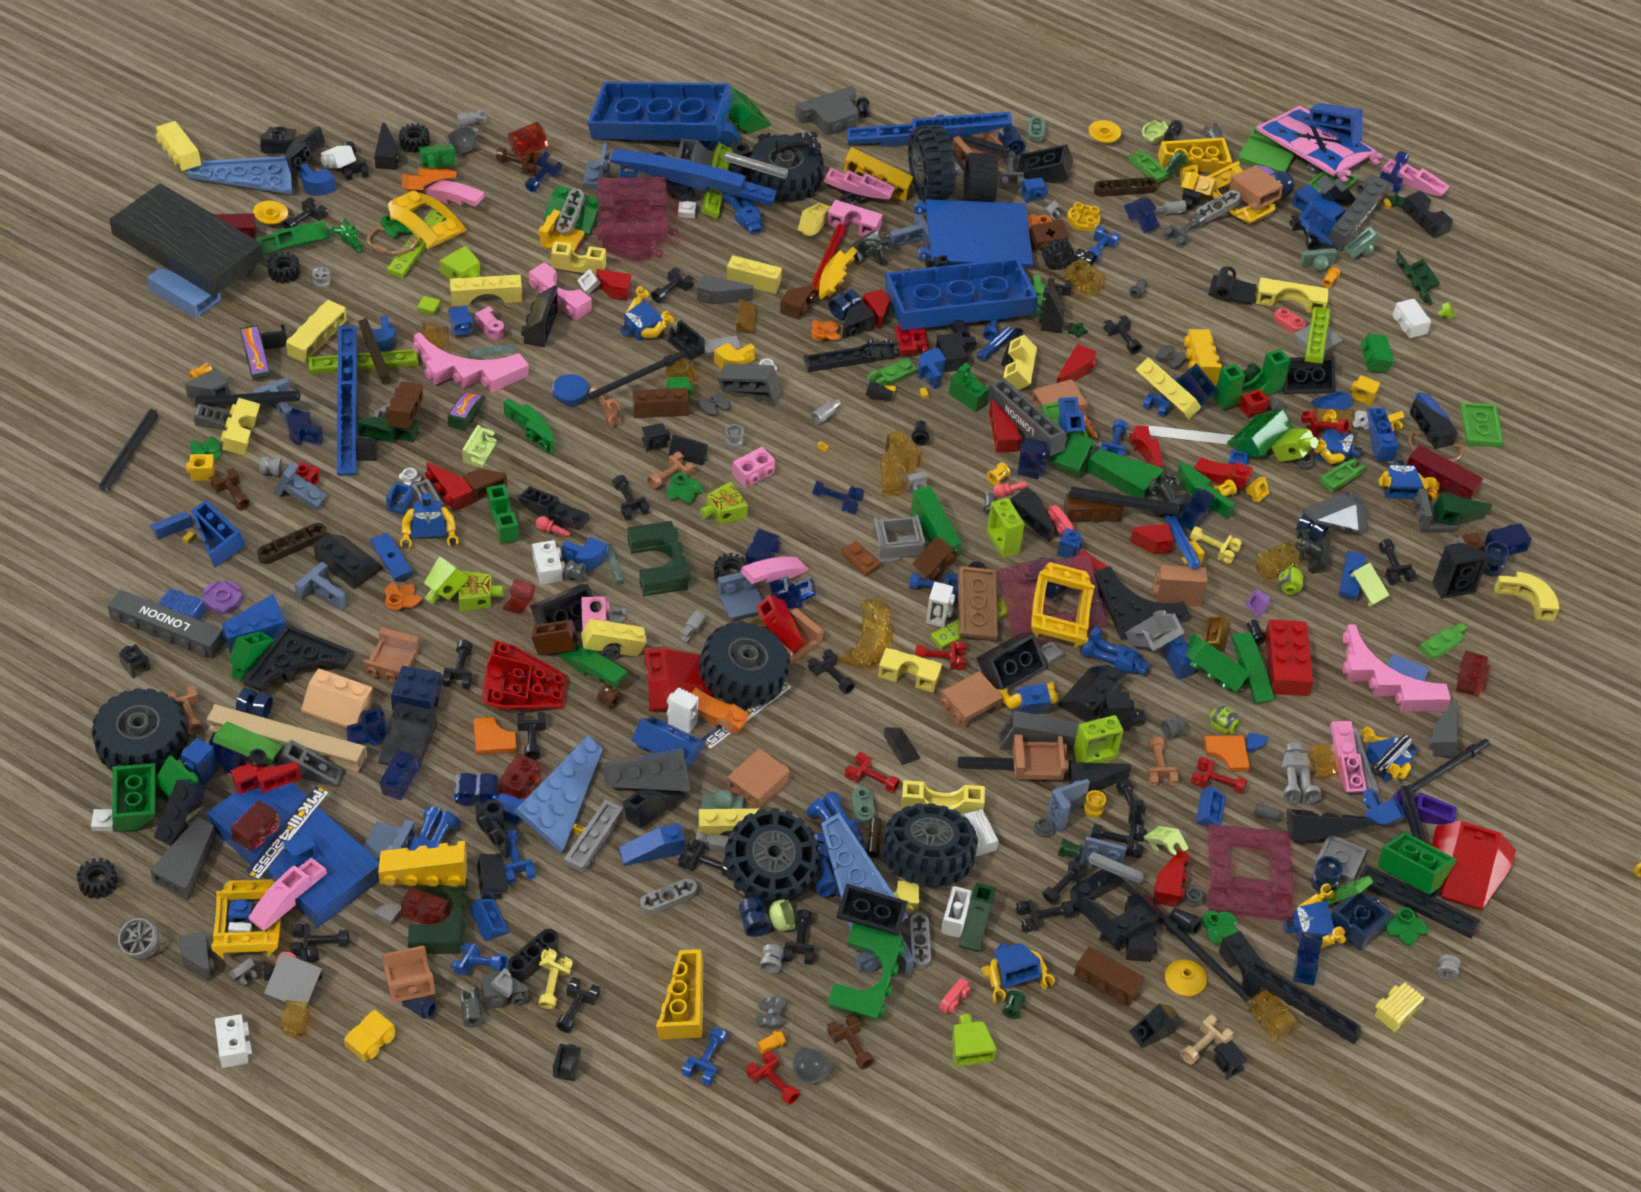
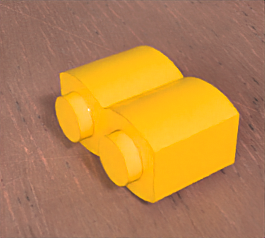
M373 1010L344 1038L345 1047L363 1062H366L369 1058L373 1059L378 1054L379 1048L385 1043H390L394 1038V1024L379 1012Z

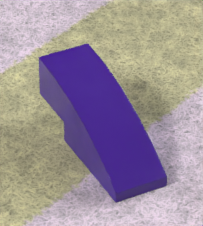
M1398 789L1394 793L1392 798L1399 801L1406 815L1401 795ZM1421 792L1417 796L1413 795L1421 822L1440 825L1455 822L1457 807Z

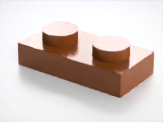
M857 541L842 549L841 554L865 577L880 569L881 563Z

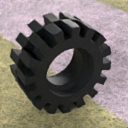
M411 123V126L407 124L406 128L403 126L402 130L399 131L400 146L403 150L407 149V152L412 151V153H415V151H418L419 153V147L430 145L429 131L424 125L420 126L419 123L417 125Z
M1058 238V241L1053 239L1052 243L1049 241L1048 246L1045 245L1044 249H1042V257L1049 269L1056 270L1058 268V270H1061V267L1066 268L1067 264H1071L1070 261H1074L1073 257H1075L1073 248L1066 239Z
M280 252L281 255L276 253L275 257L271 256L268 259L267 267L269 278L271 277L272 281L275 280L276 283L280 281L281 284L287 281L288 284L290 280L294 282L295 278L298 279L300 265L298 258L294 254L290 255L289 252L286 254Z
M729 553V556L723 554V558L719 556L714 565V579H716L717 584L719 577L735 574L724 570L731 568L738 571L736 573H739L743 566L748 565L747 560L744 561L743 556L739 558V554L733 556V553Z
M92 858L91 863L87 860L85 861V866L81 865L79 867L80 870L77 871L76 877L79 889L84 896L88 894V898L92 899L93 895H95V899H99V895H102L105 898L107 897V892L112 894V888L116 889V883H118L117 873L113 863L110 864L109 860L106 859L104 862L103 858H99V861ZM97 874L106 876L100 882L89 881L92 876Z

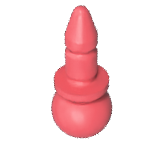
M1008 482L1005 485L997 484L993 489V493L996 497L1003 498L1007 494L1011 495V491L1025 488L1028 486V483L1018 482L1010 486Z
M541 516L536 520V528L540 531H547V533L552 531L561 536L570 535L567 530L554 525V521H550L545 516Z

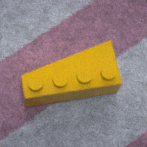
M1225 138L1163 141L1158 152L1160 165L1163 168L1180 169L1181 166L1197 164L1198 172L1214 173L1232 164Z
M853 147L850 148L845 158L844 174H846L847 170L862 177L867 173L895 187L890 198L907 201L912 190L913 176Z
M1189 329L1188 335L1184 337V346L1187 347L1189 372H1192L1191 384H1194L1195 392H1215L1222 365L1218 364L1219 356L1216 355V347L1213 346L1210 329Z
M458 841V844L454 846L442 843L439 844L438 848L430 849L426 845L419 846L413 851H410L408 848L381 851L378 871L380 884L389 886L395 884L408 886H465L467 871L465 841Z
M701 949L679 950L672 973L673 977L668 985L667 996L661 1008L660 1019L656 1024L659 1040L702 1038L704 962Z

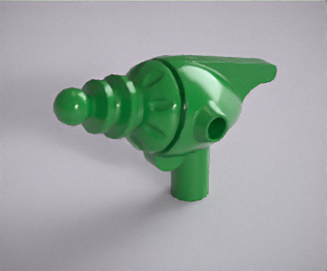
M344 218L343 224L340 227L332 226L331 233L339 234L342 242L350 245L357 253L362 252L360 241L358 240V232L355 226H351L346 218Z

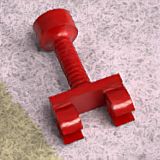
M1308 410L1303 411V416H1300L1303 423L1310 422V425H1307L1306 428L1311 431L1315 438L1320 434L1321 428L1335 429L1339 434H1347L1349 432L1350 423L1346 419H1340L1338 423L1319 421L1317 412Z
M952 641L949 652L927 650L924 645L916 644V656L921 658L939 657L950 659V670H965L966 658H955V654L965 655L966 643H955V641Z
M858 752L854 757L856 758L855 764L860 766V768L857 770L853 766H847L844 770L846 772L844 776L848 780H854L855 783H858L863 775H866L884 784L885 790L891 793H895L900 784V779L893 775L887 778L869 769L872 757H867L862 752Z
M1205 757L1199 758L1197 769L1206 771V774L1204 776L1200 772H1193L1190 781L1193 785L1201 786V788L1205 789L1208 780L1211 779L1229 786L1231 785V787H1234V792L1243 794L1247 779L1239 777L1234 780L1230 779V777L1213 773L1215 761H1210Z
M770 1050L762 1054V1061L765 1063V1066L761 1069H758L753 1062L745 1066L746 1074L749 1078L753 1079L755 1084L767 1077L781 1091V1099L787 1105L793 1104L799 1098L800 1092L794 1086L788 1087L773 1072L779 1067V1059Z

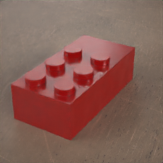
M1269 619L1265 630L1268 678L1273 694L1309 696L1313 684L1307 622Z

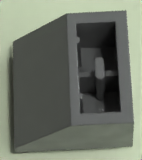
M681 138L677 159L708 166L712 165L714 155L698 140Z

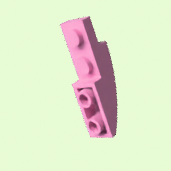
M1332 722L1330 724L1333 738L1332 751L1343 788L1346 793L1363 792L1367 788L1361 756L1357 754L1352 722Z
M313 858L307 860L299 868L295 865L292 866L261 898L250 914L249 920L265 931L296 905L295 899L327 874L326 868Z

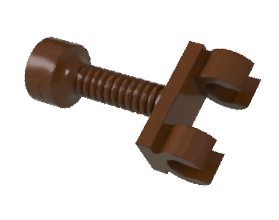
M499 147L496 152V160L503 162L507 159L521 163L522 173H526L529 176H533L536 173V165L539 166L542 163L541 159L543 156L533 151L529 153L527 158L507 153V149Z
M233 467L226 470L228 473L226 478L219 480L217 475L209 477L211 480L210 484L216 493L225 489L230 492L234 498L233 504L238 510L242 511L249 507V498L245 494H240L234 487V485L240 483L239 474L236 473Z
M854 1013L846 1016L847 1027L839 1030L835 1022L827 1024L828 1028L826 1030L834 1043L846 1038L857 1056L855 1062L860 1070L867 1069L873 1065L875 1059L870 1052H864L854 1034L859 1033L861 1030V1023Z

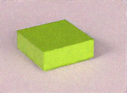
M423 296L417 306V312L434 316L440 306V300Z

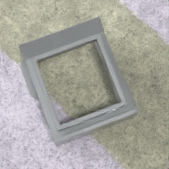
M918 515L916 517L878 520L874 517L872 532L873 534L877 533L880 545L879 561L881 563L897 562L900 560V557L918 556L924 551L925 540ZM914 531V535L917 540L888 543L886 533Z
M1159 610L1153 613V616L1126 631L1125 634L1132 648H1150L1152 651H1155L1182 635L1184 631L1176 615L1165 614L1166 610ZM1162 633H1168L1163 637L1159 638L1158 640L1152 642V639L1156 638Z

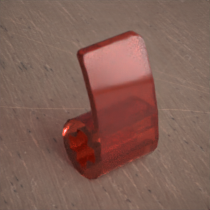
M515 579L510 590L511 597L503 606V609L521 614L533 597L535 584Z

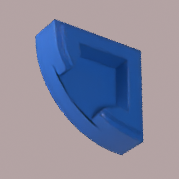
M1249 732L1246 751L1255 752L1264 747L1268 736Z

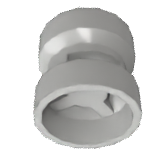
M738 424L727 426L725 434L726 447L737 450L743 446V427Z
M262 456L260 474L267 475L270 473L273 476H280L283 469V459H270L269 456Z
M775 944L765 945L762 950L763 958L760 960V969L769 974L778 973L781 970L780 960L783 958V948Z

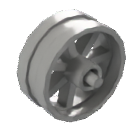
M134 918L126 922L118 935L120 949L130 957L139 960L152 956L158 950L161 943V933L158 927L143 918ZM143 924H148V925H150V927H148V928L143 932ZM138 926L137 931H132L135 927ZM152 932V938H148L147 935ZM134 943L129 952L127 945ZM140 945L142 951L135 953Z

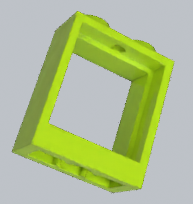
M1009 498L991 502L986 531L1002 559L1020 553L1025 525Z
M1116 715L1079 724L1073 748V755L1077 762L1103 763L1117 759L1124 730ZM1106 737L1104 741L1088 744L1090 740Z

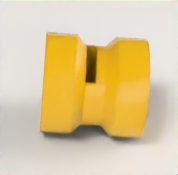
M1097 790L1090 791L1086 795L1083 811L1088 817L1099 818L1102 816L1106 803L1105 795Z

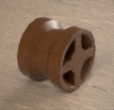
M606 684L600 689L597 701L605 703L609 709H613L619 703L622 693L618 690L614 691L612 686Z

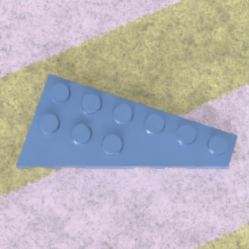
M285 156L201 161L200 166L187 169V176L190 179L292 195V177Z
M589 736L565 758L515 811L522 820L559 853H562L603 750Z
M840 813L823 822L821 827L841 899L846 883L895 897ZM906 912L904 913L902 922L908 919L909 917ZM847 922L849 931L851 932L853 923Z

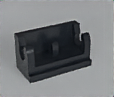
M678 321L676 330L673 327L670 328L668 342L678 351L684 350L686 357L690 361L704 353L705 339L684 321Z
M281 324V331L260 333L264 349L286 347L287 337L284 324Z
M480 854L476 865L480 898L501 899L503 898L501 893L507 892L503 854Z

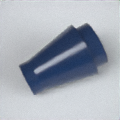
M427 997L402 1002L403 1007L408 1008L423 1019L431 1018L437 1006L432 998Z

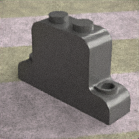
M853 86L798 103L796 104L795 118L801 123L814 122L826 135L855 127L858 120V109L855 106L856 90Z

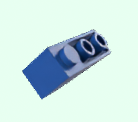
M1367 408L1371 445L1376 461H1394L1399 445L1385 408Z

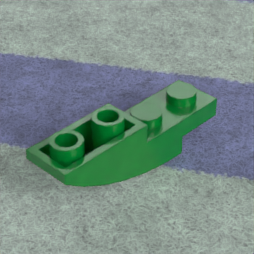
M322 221L275 231L273 234L257 238V241L262 243L264 256L289 248H298L330 239L326 222Z
M506 399L503 402L504 415L525 429V437L529 441L534 442L551 455L554 454L553 435L543 417L527 403L521 407L511 399Z
M1181 461L1177 476L1186 493H1191L1192 500L1208 514L1214 510L1227 520L1232 517L1235 503L1210 487L1211 480L1205 475H1202L1190 465Z

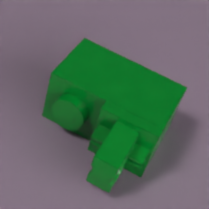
M452 144L419 147L422 168L435 169L456 165L455 150Z
M964 363L951 376L949 395L974 412H977L987 404L990 388L976 380V376L971 374V366Z
M1073 432L1071 438L1068 437L1065 442L1064 451L1052 456L1045 452V459L1052 461V464L1056 466V470L1080 478L1087 459L1093 451V439Z
M261 631L237 637L229 659V663L233 664L231 676L238 681H243L250 669L255 666L275 639Z

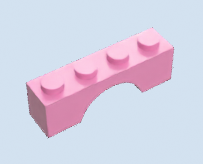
M545 262L529 271L530 286L542 293L556 285V270ZM558 287V307H562L567 316L577 321L592 311V298L580 289L567 291Z

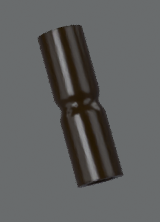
M878 817L870 819L867 855L870 858L879 857L882 819Z

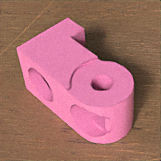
M490 306L475 313V325L491 340L499 341L504 337V324L494 317V310Z

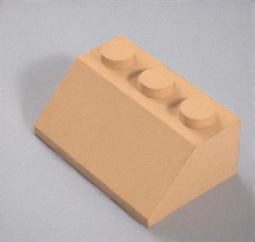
M318 668L308 684L301 712L356 731L374 703L373 687Z

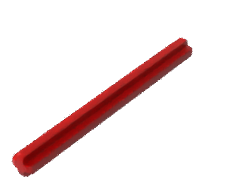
M840 223L837 225L810 284L815 286L814 294L818 293L823 270L829 260L835 255L846 231L845 224L842 225Z

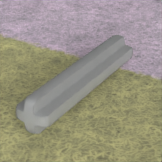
M1092 852L1089 855L1088 862L1094 866L1138 884L1144 880V873L1096 852Z

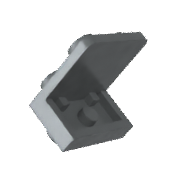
M1419 489L1417 496H1414L1413 505L1416 510L1420 531H1455L1457 525L1436 522L1433 506L1436 501H1429L1427 490Z

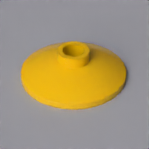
M1099 120L1089 126V135L1098 142L1112 143L1120 138L1121 129L1111 121Z
M263 201L253 208L255 219L264 224H278L288 217L287 208L276 201Z
M1181 959L1172 962L1167 967L1165 982L1168 988L1175 994L1183 997H1193L1205 989L1207 976L1204 969L1196 962Z

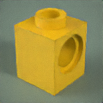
M1360 375L1358 381L1354 380L1350 390L1353 391L1351 398L1371 406L1377 395L1380 382Z
M213 454L190 455V461L186 462V473L190 474L191 481H211L209 477L215 474Z

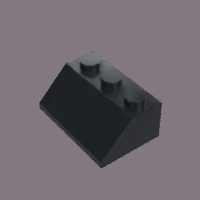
M556 285L538 294L535 302H532L531 313H528L526 317V326L523 325L521 330V336H524V344L545 348L558 313V286Z
M1324 356L1323 364L1307 362L1305 357H1288L1290 364L1282 389L1283 393L1336 392L1335 356Z
M328 533L313 543L315 559L320 563L324 562L327 564L328 569L353 589H356L383 569L382 565L345 536Z
M1464 543L1445 546L1432 581L1440 598L1445 599L1475 593L1489 555Z
M589 584L577 585L530 605L536 624L572 620L575 630H581V598L593 597ZM592 602L590 604L591 611L599 612L596 603Z
M1020 633L976 657L983 675L999 690H1004L1005 688L1009 690L1048 668L1034 633Z
M1111 665L1090 667L1060 700L1058 706L1085 722L1094 721L1101 713L1105 692H1120L1123 688L1126 674Z
M846 883L836 918L898 936L908 901Z

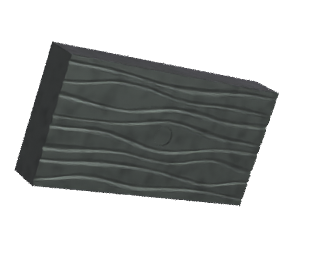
M161 183L109 219L112 235L213 297L264 259L262 243Z

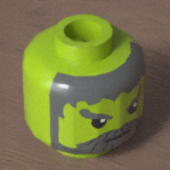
M1292 566L1282 569L1278 576L1279 589L1288 595L1299 593L1303 587L1302 572Z
M1225 706L1220 707L1218 710L1215 708L1209 716V719H1211L1210 726L1223 735L1233 734L1240 723L1238 714Z

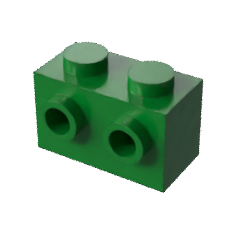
M1368 333L1360 344L1367 370L1386 374L1394 364L1387 336Z

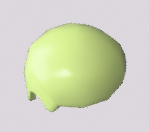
M1154 120L1143 127L1142 136L1151 144H1159L1164 140V133L1168 126L1164 121L1159 123Z
M784 899L773 902L769 910V917L774 928L782 932L795 929V916L790 902Z

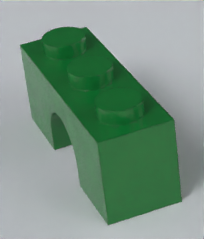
M506 485L487 487V503L500 544L519 540L518 523L514 511L511 512Z

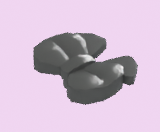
M1165 345L1164 348L1158 350L1156 359L1169 362L1171 369L1181 367L1183 361H1186V354L1179 352L1174 355L1175 347Z
M714 393L709 399H700L699 407L704 413L712 416L717 414L715 407L719 406L726 411L729 409L730 402H727L723 394Z
M780 996L763 999L758 1006L759 1009L768 1011V1014L757 1016V1024L762 1028L764 1026L768 1028L781 1027L784 1024L781 1011L787 1007L785 999Z

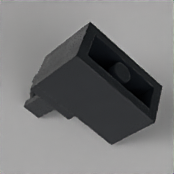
M961 332L937 335L936 348H939L946 358L945 373L957 371L964 363L969 362V356L966 351L976 349L977 342L975 337H963Z
M1105 692L1100 719L1116 715L1124 731H1130L1131 726L1145 724V711L1134 709V701L1130 699L1129 692Z

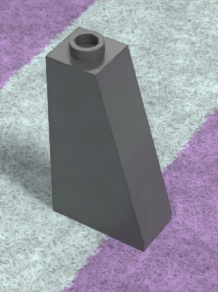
M1013 711L998 733L1000 750H1012L1014 735H1022L1023 742H1057L1058 736H1062L1063 743L1067 745V750H1073L1080 723Z
M199 817L193 820L150 870L153 883L186 900L191 897L216 839L215 827L211 821L203 820Z

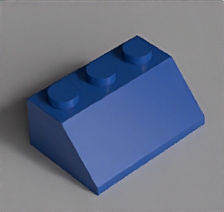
M656 717L640 719L631 740L637 744L638 748L645 751L649 749L654 753L683 748L687 766L691 765L706 744L705 741Z

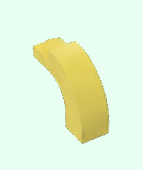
M1516 572L1515 577H1498L1494 587L1495 593L1521 596L1532 604L1536 620L1555 621L1559 611L1558 599L1554 591L1544 581L1523 572Z

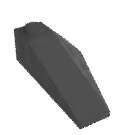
M1354 492L1341 493L1303 509V512L1318 524L1330 527L1334 524L1342 530L1348 527L1354 533H1366L1368 530L1365 503Z

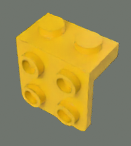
M554 209L551 215L547 216L544 225L539 228L540 246L552 250L554 242L557 241L572 244V250L575 251L584 238L585 233L574 228L570 235H560L556 228L560 211Z

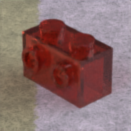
M538 122L507 134L511 150L517 158L525 157L529 153L539 151L548 146L544 129Z
M1465 650L1460 664L1455 691L1478 697L1480 691L1485 690L1487 679H1484V677L1488 675L1490 665L1487 664L1488 656Z
M517 753L498 782V795L501 793L508 794L518 799L528 797L531 786L539 780L541 775L539 762Z
M258 800L230 827L232 839L252 852L261 846L271 833L278 829L280 825L279 813Z
M413 887L409 888L401 902L402 917L439 931L442 930L450 916L449 900Z

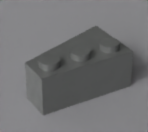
M724 364L718 376L722 392L740 397L750 396L755 398L754 401L758 402L760 400L771 402L772 406L777 405L783 393L774 365Z

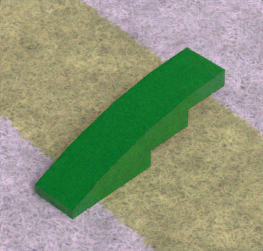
M1251 632L1231 635L1238 665L1250 672L1245 682L1247 688H1250L1254 705L1273 702L1275 699L1270 681Z
M575 644L576 649L570 652L556 653L557 657L582 675L586 676L589 674L598 682L604 680L613 688L627 677L625 669L597 652L584 649L581 645Z

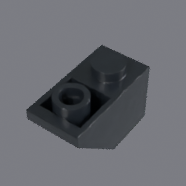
M864 302L849 308L843 324V339L874 328L875 315Z
M1159 1003L1130 1030V1033L1139 1046L1145 1048L1168 1037L1183 1021L1172 1006Z

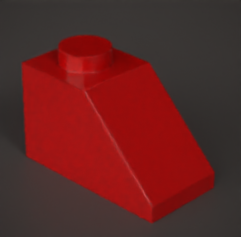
M597 269V277L601 282L598 286L611 299L627 301L631 290V274Z
M882 288L863 294V302L875 315L874 324L878 329L883 327L889 313V305L891 304L889 295Z
M1169 524L1133 527L1130 542L1152 554H1166L1172 552L1174 538Z

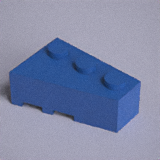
M1318 103L1310 108V125L1335 135L1339 140L1347 141L1351 146H1355L1362 141V109Z
M205 500L191 510L215 568L245 546L241 533L210 502Z
M273 593L224 622L222 628L229 652L232 653L237 637L261 631L275 639L286 623Z

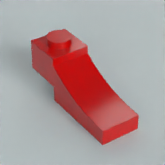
M1134 426L1133 433H1130L1129 442L1133 444V450L1138 451L1147 464L1162 468L1163 464L1158 439H1151L1149 426Z
M1203 457L1199 459L1194 467L1195 470L1205 475L1214 483L1222 485L1226 480L1230 479L1235 483L1236 487L1243 490L1251 479L1253 468L1238 461L1235 464H1226Z
M296 761L272 767H255L247 764L231 770L233 784L239 795L259 788L262 794L301 779L300 769Z

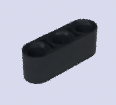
M545 929L515 953L508 961V971L511 977L519 982L525 981L541 967L539 964L542 961L541 954L544 949L549 951V948L557 953L559 950L558 933L553 929Z

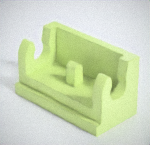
M477 425L462 449L463 463L482 468L497 444L496 439L487 435L493 436L495 433Z
M1371 563L1350 574L1351 577L1355 576L1370 601L1368 603L1369 607L1389 596Z
M1158 826L1144 836V839L1149 842L1151 848L1159 852V848L1156 844L1163 845L1173 855H1176L1174 848H1179L1182 851L1188 849L1179 829Z

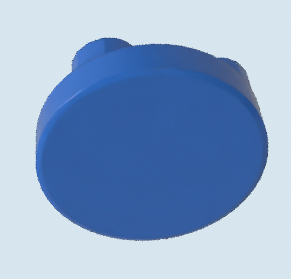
M563 375L553 383V397L569 407H576L578 403L587 398L589 393L588 382L579 375Z

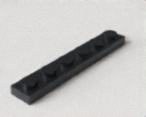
M1367 864L1365 865L1358 879L1370 876L1373 883L1367 889L1472 939L1480 919Z
M1252 958L1250 960L1245 977L1251 982L1258 984L1270 994L1282 999L1288 1005L1303 1012L1307 1017H1311L1352 1044H1355L1359 1039L1361 1025Z

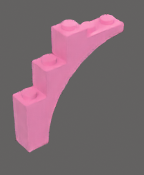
M421 333L414 335L413 349L422 357L426 365V370H424L425 376L434 385L453 378L455 383H459L462 389L481 382L492 393L528 377L529 365L520 353L494 360L467 359L449 354L437 348Z
M1356 624L1347 626L1346 632L1343 633V643L1347 646V659L1342 665L1343 674H1346L1347 682L1369 681V688L1372 689L1374 697L1395 696L1400 712L1447 710L1451 700L1447 684L1416 680L1393 670L1376 658L1367 648L1359 635Z

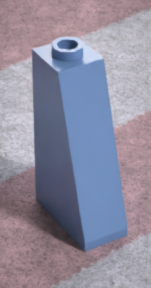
M159 268L147 277L151 292L194 318L199 317L221 300L220 293L213 297L172 271Z

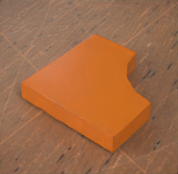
M494 717L474 718L476 755L516 752L515 732L500 728L496 724Z
M1244 735L1204 736L1206 756L1221 760L1227 766L1229 772L1249 771L1250 766Z

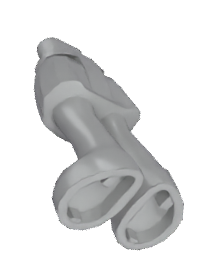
M1288 743L1282 762V773L1287 775L1288 786L1283 791L1284 799L1288 803L1298 804L1302 796L1303 804L1315 803L1320 800L1322 794L1318 786L1311 785L1310 774L1314 769L1311 760L1301 743ZM1297 776L1301 778L1302 795L1298 787Z

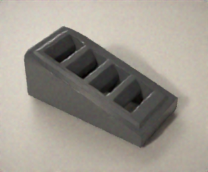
M198 404L194 413L195 426L227 430L228 428H225L226 422L224 420L228 419V417L231 418L232 415H230V412Z

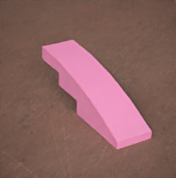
M1392 159L1381 170L1384 174L1408 187L1439 197L1450 187L1424 168L1417 171L1407 163L1402 167Z
M831 167L824 180L825 183L839 189L872 198L890 199L895 189L894 186L867 173L863 177L847 170L846 174H843Z
M446 180L434 181L424 186V190H420V192L446 204L452 201L462 205L465 202L475 207L485 198L483 191Z
M797 557L765 559L743 566L741 569V573L752 584L763 581L766 584L774 580L781 583L808 572V568Z

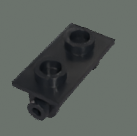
M868 340L860 348H865L864 356H867V358H880V351L882 358H894L898 355V350L895 349V346L899 345L900 342H893V340H883L882 342Z

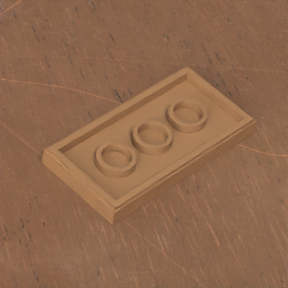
M959 566V637L997 640V570Z

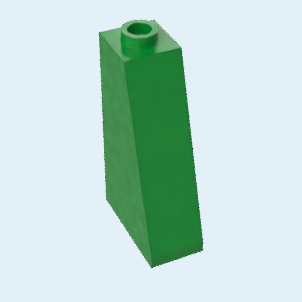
M1098 449L1087 459V472L1129 496L1147 498L1151 493L1148 488L1152 478H1156L1157 484H1160L1162 481L1164 469L1102 449Z
M928 485L913 491L910 516L916 517L918 515L925 537L930 543L937 536L941 537L960 556L962 542L932 487Z

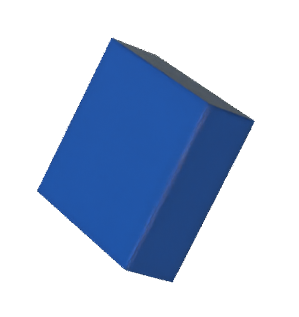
M1231 450L1228 464H1235L1238 461L1247 465L1249 453Z

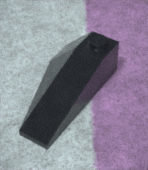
M1286 809L1288 836L1294 840V843L1299 844L1375 825V820L1371 817L1347 814L1342 815V818H1338L1339 815L1325 812L1320 816L1311 810Z

